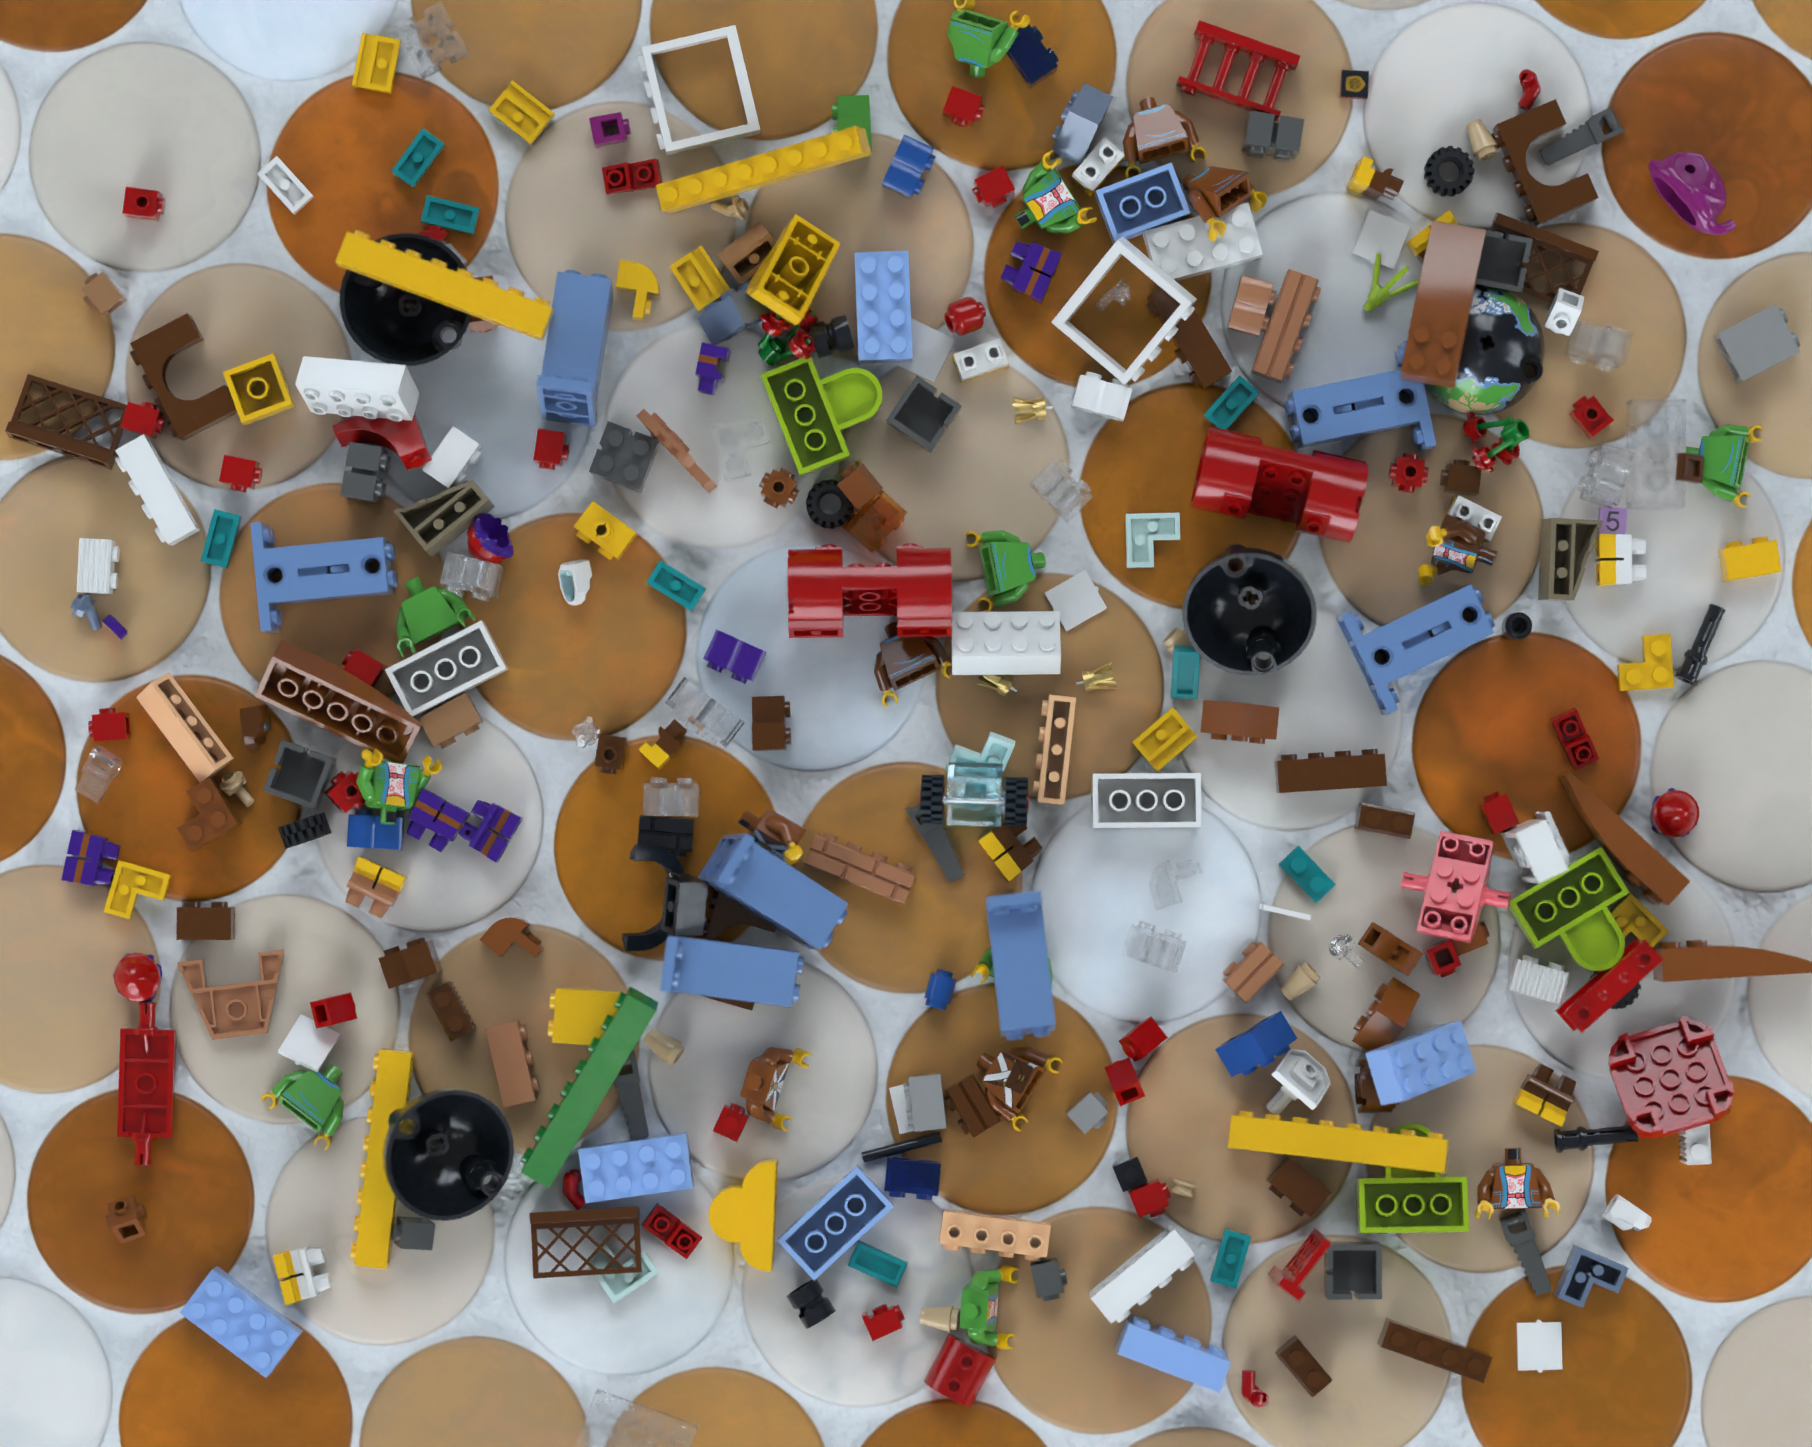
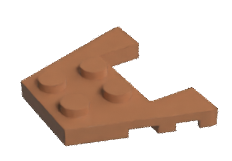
M643 409L636 416L708 493L717 487L695 463L696 461L688 453L690 449L655 412L650 415Z
M284 949L258 952L261 981L207 987L204 959L178 962L180 972H182L188 989L197 1003L198 1010L212 1040L268 1033Z

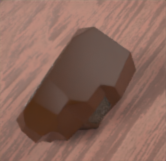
M268 705L240 709L245 747L249 750H258L265 743L266 735L272 729Z

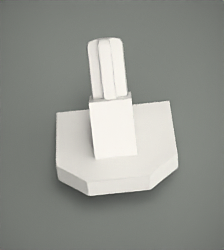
M1290 1049L1285 1053L1272 1073V1076L1282 1085L1280 1090L1267 1103L1266 1107L1272 1114L1279 1115L1292 1100L1295 1101L1299 1098L1310 1109H1315L1331 1085L1326 1068L1305 1050Z

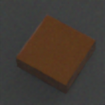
M1677 453L1676 480L1694 484L1702 483L1704 456Z

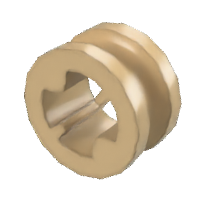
M1172 1179L1174 1186L1170 1188V1192L1193 1198L1192 1189L1196 1188V1184L1181 1179Z

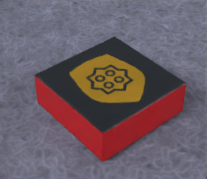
M1342 70L1340 98L1367 99L1369 71Z

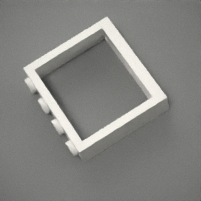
M736 25L641 47L643 55L638 56L641 71H647L649 81L644 82L647 97H653L655 107L650 108L654 124L659 123L661 133L656 134L660 150L665 149L667 156L761 134ZM728 38L748 124L672 142L652 55Z
M1121 237L1114 243L1051 323L1126 385L1131 380L1136 382L1145 372L1142 366L1148 359L1152 362L1162 351L1159 346L1164 339L1169 342L1179 330L1176 325L1181 319L1186 321L1195 310L1192 305L1197 299L1127 239ZM1122 255L1180 303L1179 307L1127 370L1069 322Z

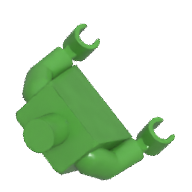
M416 577L405 583L411 598L401 602L402 608L397 613V649L401 657H404L403 652L407 648H410L412 653L415 654L416 649L413 643L419 645L458 624L466 628L467 626L464 624L465 619L471 617L475 621L476 616L467 608L462 598L446 588L438 589L436 586L425 590L420 578Z

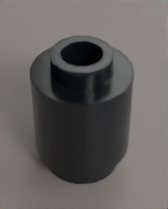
M1522 612L1512 613L1506 616L1502 622L1503 634L1511 640L1523 639L1532 630L1531 619ZM1512 622L1519 624L1520 628L1517 632L1513 631Z

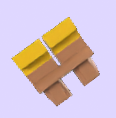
M358 856L354 871L346 886L349 890L345 902L360 908L366 895L374 899L368 912L383 918L389 907L394 906L408 877L363 856Z

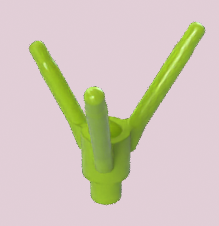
M1377 253L1373 281L1370 288L1371 292L1367 296L1369 299L1363 305V308L1371 313L1376 306L1380 307L1384 301L1418 286L1420 279L1389 292L1392 286L1409 270V267L1404 266L1382 287L1378 284L1381 254Z

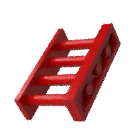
M1199 20L1194 33L1195 36L1199 37V46L1188 77L1179 76L1176 86L1181 87L1180 91L1195 96L1196 93L1248 111L1275 114L1274 120L1277 121L1281 111L1273 109L1286 72H1289L1290 69H1296L1300 55ZM1215 42L1224 45L1225 53L1213 87L1197 81L1209 47ZM1241 51L1249 54L1251 60L1239 94L1236 96L1224 92L1223 88L1235 54ZM1266 60L1275 63L1274 67L1276 70L1264 104L1261 105L1248 100L1260 64Z
M1634 939L1625 947L1624 953L1616 965L1607 970L1598 971L1560 1005L1555 1012L1572 1031L1578 1029L1583 1033L1657 967L1663 959L1646 940L1640 943L1637 939Z

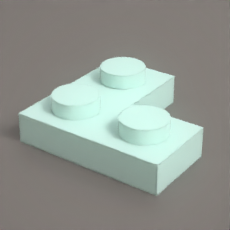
M1180 513L1125 514L1126 568L1154 567L1153 541L1180 540Z
M990 731L981 753L956 744L945 771L996 790L1016 741Z
M606 1243L602 1248L614 1258L615 1255ZM599 1250L590 1263L597 1269H604L611 1262V1259ZM644 1250L641 1252L642 1272L595 1275L613 1303H616L659 1273ZM635 1256L622 1266L624 1268L636 1267ZM613 1263V1265L610 1268L620 1267L617 1264Z

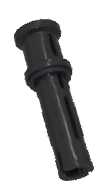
M1709 604L1708 611L1691 650L1688 649L1684 653L1685 660L1680 672L1675 674L1677 679L1690 685H1698L1699 681L1697 678L1703 665H1706L1708 662L1706 654L1722 616L1726 611L1722 607ZM1710 622H1712L1705 640L1702 641ZM1692 664H1694L1691 673H1689Z
M1630 1125L1589 1130L1582 1126L1577 1127L1576 1130L1567 1131L1554 1129V1144L1557 1153L1577 1148L1580 1151H1584L1588 1146L1638 1142V1134Z

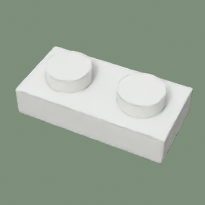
M278 156L257 173L294 215L314 198Z

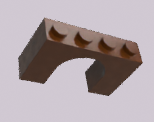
M1556 99L1496 124L1493 128L1494 133H1492V137L1497 142V148L1501 147L1505 157L1502 158L1504 167L1508 173L1512 172L1516 181L1513 183L1514 190L1519 198L1523 197L1526 207H1524L1525 215L1529 222L1533 221L1535 227L1588 205L1599 198L1588 173L1564 184L1549 186L1536 181L1527 169L1526 152L1530 143L1566 125Z
M188 313L130 343L133 348L130 351L131 357L137 366L142 365L146 373L142 375L143 380L149 390L154 388L158 396L155 399L156 405L162 414L167 413L170 419L167 425L174 437L179 436L183 441L238 413L229 388L226 385L195 400L179 399L168 388L166 371L170 361L178 353L204 340L194 319Z
M720 892L713 893L709 908L714 909L711 919L706 918L703 934L706 935L705 939L717 940L726 928L737 924H746L770 932H776L775 927ZM703 996L751 1011L755 1003Z

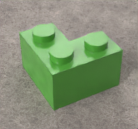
M869 95L837 96V104H832V120H838V126H833V132L853 126L865 128L872 153Z

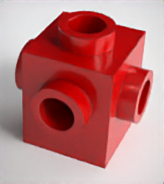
M1403 453L1402 457H1397L1394 463H1390L1388 478L1392 479L1391 486L1399 487L1398 491L1414 493L1415 489L1421 488L1422 483H1427L1429 467H1424L1425 460H1420L1419 455ZM1407 467H1412L1415 470L1413 477L1406 475L1405 470Z
M343 771L339 772L331 779L332 785L324 792L341 813H347L351 808L356 810L365 803V799L356 783L359 772L355 774L351 771L346 773ZM350 786L351 792L347 794L346 790Z

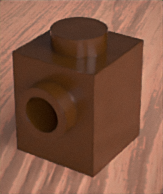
M1454 460L1453 464L1446 465V470H1441L1440 485L1444 486L1445 493L1476 496L1480 490L1481 470L1477 466H1469L1470 461Z
M599 734L594 766L600 767V772L616 774L617 769L623 770L627 738Z

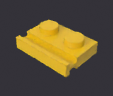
M362 32L352 86L392 94L402 41Z
M513 80L488 110L489 113L530 145L533 144L549 121L555 116V113Z
M702 245L669 266L698 312L702 311L708 304L719 300L722 294L731 290Z
M1172 707L1131 743L1151 764L1155 771L1158 772L1198 736Z

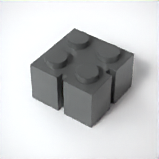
M1250 111L1246 119L1242 151L1247 152V156L1254 158H1263V154L1274 156V160L1279 162H1290V159H1295L1300 151L1304 119L1280 115L1279 123H1274L1275 114Z
M1486 230L1476 284L1522 292L1527 268L1520 267V262L1528 263L1533 239L1506 234V239H1503V233Z
M916 376L886 421L893 428L931 453L945 433L942 427L944 426L948 429L962 406L942 392L936 398L937 389L919 376Z
M608 421L599 443L604 447L603 451L597 449L589 472L592 475L642 493L660 441L639 432H635V435L631 436L633 433L631 429Z
M349 442L345 466L352 467L351 472L344 471L340 495L349 500L379 504L380 499H384L387 484L383 483L384 472H389L391 457L388 456V451L379 446Z
M282 740L273 762L282 765L281 770L271 768L263 791L318 810L337 759L317 751H309L308 748L287 740Z
M1331 1242L1332 1244L1324 1253V1266L1330 1269V1272H1324V1296L1327 1299H1352L1350 1291H1354V1296L1357 1299H1382V1245L1379 1242Z

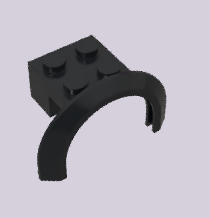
M651 844L635 845L630 853V859H634V861L656 862L664 868L669 877H666L662 919L654 927L644 932L622 933L625 951H646L655 948L666 941L667 936L670 934L674 936L703 935L706 924V900L709 896L708 882L685 873L679 860L669 850Z

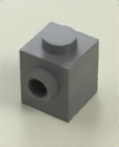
M397 1216V1223L393 1224L392 1240L400 1249L432 1250L435 1223L428 1218Z
M1057 1258L1030 1263L1037 1298L1043 1297L1044 1301L1060 1298L1059 1293H1064L1063 1285H1068L1065 1269L1059 1270Z

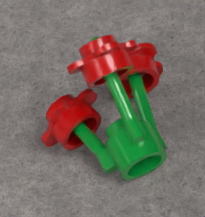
M808 308L803 319L782 340L778 337L773 339L770 337L772 335L780 336L783 329L789 330L791 325L774 311H771L770 314H761L762 328L766 334L758 343L760 347L758 353L764 362L769 365H779L792 354L804 359L811 357L810 353L815 350V344L812 338L805 334L804 331L809 333L811 331L810 325H813L818 320L814 311ZM789 342L790 349L785 351L786 344Z
M1473 412L1467 414V421L1463 424V431L1467 437L1471 438L1473 444H1478L1480 438L1485 437L1488 428L1504 426L1499 442L1492 444V450L1486 445L1480 449H1477L1475 446L1472 448L1474 454L1472 459L1478 469H1486L1490 473L1493 472L1492 466L1497 463L1495 455L1505 465H1510L1513 458L1519 457V443L1530 436L1529 428L1523 420L1517 419L1514 421L1513 417L1510 416L1504 420L1486 423L1482 416L1475 417Z

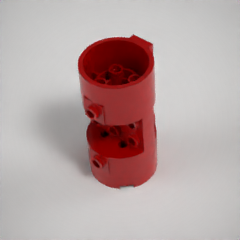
M1208 426L1194 481L1191 507L1244 519L1247 512L1257 516L1279 519L1283 522L1296 523L1297 532L1350 543L1360 516L1359 511L1368 478V465H1366L1365 461L1313 450L1311 456L1262 445L1260 437Z
M914 543L897 546V566L891 567L890 564L886 563L877 564L875 567H864L862 564H850L848 567H843L842 547H837L833 544H825L821 547H815V549L788 550L789 638H843V616H897L898 637L952 636L951 548H924V546H918Z

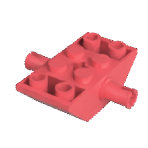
M1441 831L1431 873L1428 876L1404 871L1401 889L1424 892L1425 895L1416 930L1418 933L1470 943L1478 927L1484 904L1505 909L1509 908L1508 902L1511 900V892L1489 889L1487 886L1490 877L1494 841Z

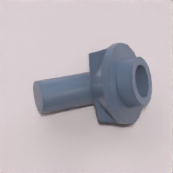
M89 593L83 596L79 594L71 604V608L74 609L72 615L81 618L87 615L92 630L100 629L102 624L96 609L93 607L95 601L90 598Z

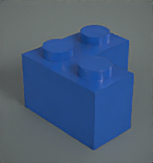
M1279 1011L1261 1020L1249 1030L1229 1039L1215 1050L1231 1077L1240 1073L1243 1076H1247L1258 1069L1257 1065L1260 1064L1263 1068L1276 1060L1274 1055L1279 1057L1291 1049L1289 1044L1295 1041L1297 1037L1282 1011Z

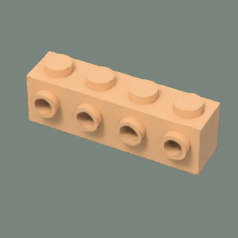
M169 672L151 682L136 697L200 783L219 773L234 759Z
M1049 694L1048 700L1042 701L1041 716H1046L1045 727H1040L1038 743H1043L1042 754L1037 753L1035 770H1040L1039 781L1034 780L1032 796L1037 797L1038 803L1065 805L1076 697Z
M943 1209L939 1244H944V1249L960 1251V1246L971 1248L972 1253L987 1254V1250L998 1251V1256L1013 1258L1015 1253L1025 1255L1024 1259L1040 1261L1041 1257L1047 1258L1051 1224L1041 1221Z

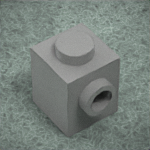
M1088 1091L1066 1114L1086 1134L1092 1127L1097 1130L1108 1120L1105 1116L1108 1113V1110L1105 1108L1108 1102L1098 1092L1093 1095Z

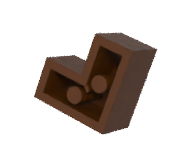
M785 696L752 697L753 751L787 750L786 745L791 744V728H786L785 719L791 717L790 701H785Z
M422 937L407 942V948L401 951L399 946L383 951L385 956L378 959L388 989L443 971L433 940L426 942L425 938Z

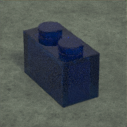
M1030 25L1025 28L1019 27L1017 30L1019 34L1006 53L1030 89L1056 72L1058 68L1056 63L1059 61L1051 48L1046 49L1042 44L1041 40L1044 38L1035 25L1032 28Z
M887 1157L884 1191H889V1196L905 1198V1194L910 1193L916 1194V1199L932 1200V1196H938L941 1162Z

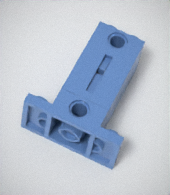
M565 270V272L557 273L552 304L554 313L549 324L541 376L538 375L537 380L542 420L596 426V405L613 302L612 279L607 278L603 274L596 273L587 276L581 275L575 270Z
M1407 340L1398 346V351H1395L1397 367H1402ZM1401 369L1292 391L1287 396V401L1284 402L1287 417H1292L1293 426L1290 428L1291 440L1293 444L1297 443L1298 449L1414 426V430L1411 431L1413 445L1418 446L1419 452L1430 450L1436 446L1424 383L1401 379ZM1399 393H1404L1408 396V404H1404L1399 400ZM1303 412L1311 413L1314 417V423H1307L1303 419Z
M263 522L250 523L260 631L276 633L279 632V626L283 625L282 612L277 610V605L394 594V588L398 587L397 572L392 570L391 561H395L394 545L389 543V540L383 537L271 548V546L275 545L273 529L270 530L269 525ZM378 560L380 562V569L372 574L370 566L374 561ZM281 570L283 578L280 582L275 583L274 574Z
M1471 584L1364 635L1361 632L1364 626L1358 614L1353 616L1351 611L1336 618L1382 715L1398 710L1396 704L1400 702L1395 690L1388 688L1387 684L1494 634L1492 629L1495 627L1494 620L1489 612H1484L1480 604L1484 601L1477 587L1473 589ZM1464 609L1469 610L1472 615L1470 622H1466L1462 617ZM1376 651L1382 652L1385 657L1382 665L1374 660Z
M747 833L723 835L697 878L707 881L708 886H711L807 949L821 950L822 947L826 948L834 936L831 933L836 924L840 925L848 913L845 909L849 903L754 843L755 839Z
M1041 891L986 897V917L1001 1037L1007 1036V1040L1023 1039V1034L1034 1033V1037L1050 1036L1051 1031H1055L1056 1021Z
M670 934L667 936L660 991H673L792 1007L793 1001L798 1002L800 985L795 984L796 974L802 975L804 958L799 957V951Z

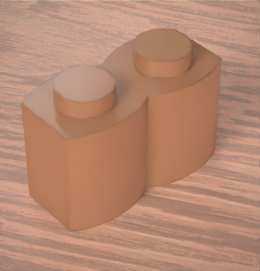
M1242 275L1227 329L1256 337L1260 335V331L1266 332L1270 318L1265 316L1268 305L1273 306L1277 291L1272 290L1274 283Z

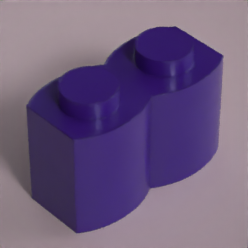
M716 629L703 659L708 661L707 667L720 673L724 668L733 673L731 678L746 684L747 680L754 681L767 652Z

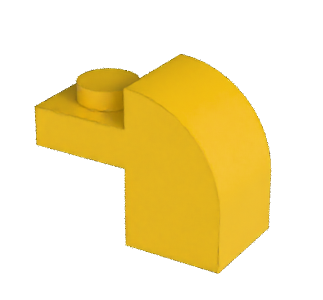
M620 260L616 288L617 290L636 293L632 317L634 320L645 321V315H650L653 299H648L649 295L660 296L658 281L653 272L645 265Z

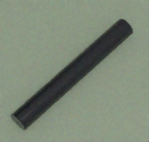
M940 1132L861 1153L863 1161L866 1163L941 1143L942 1139Z

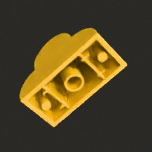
M795 214L779 236L772 250L755 272L746 289V293L796 326L803 319L841 243Z
M776 1158L764 1159L753 1165L746 1174L743 1184H734L722 1189L713 1199L708 1213L710 1226L717 1236L728 1242L740 1243L741 1253L749 1265L761 1271L771 1272L774 1267L778 1174V1159Z

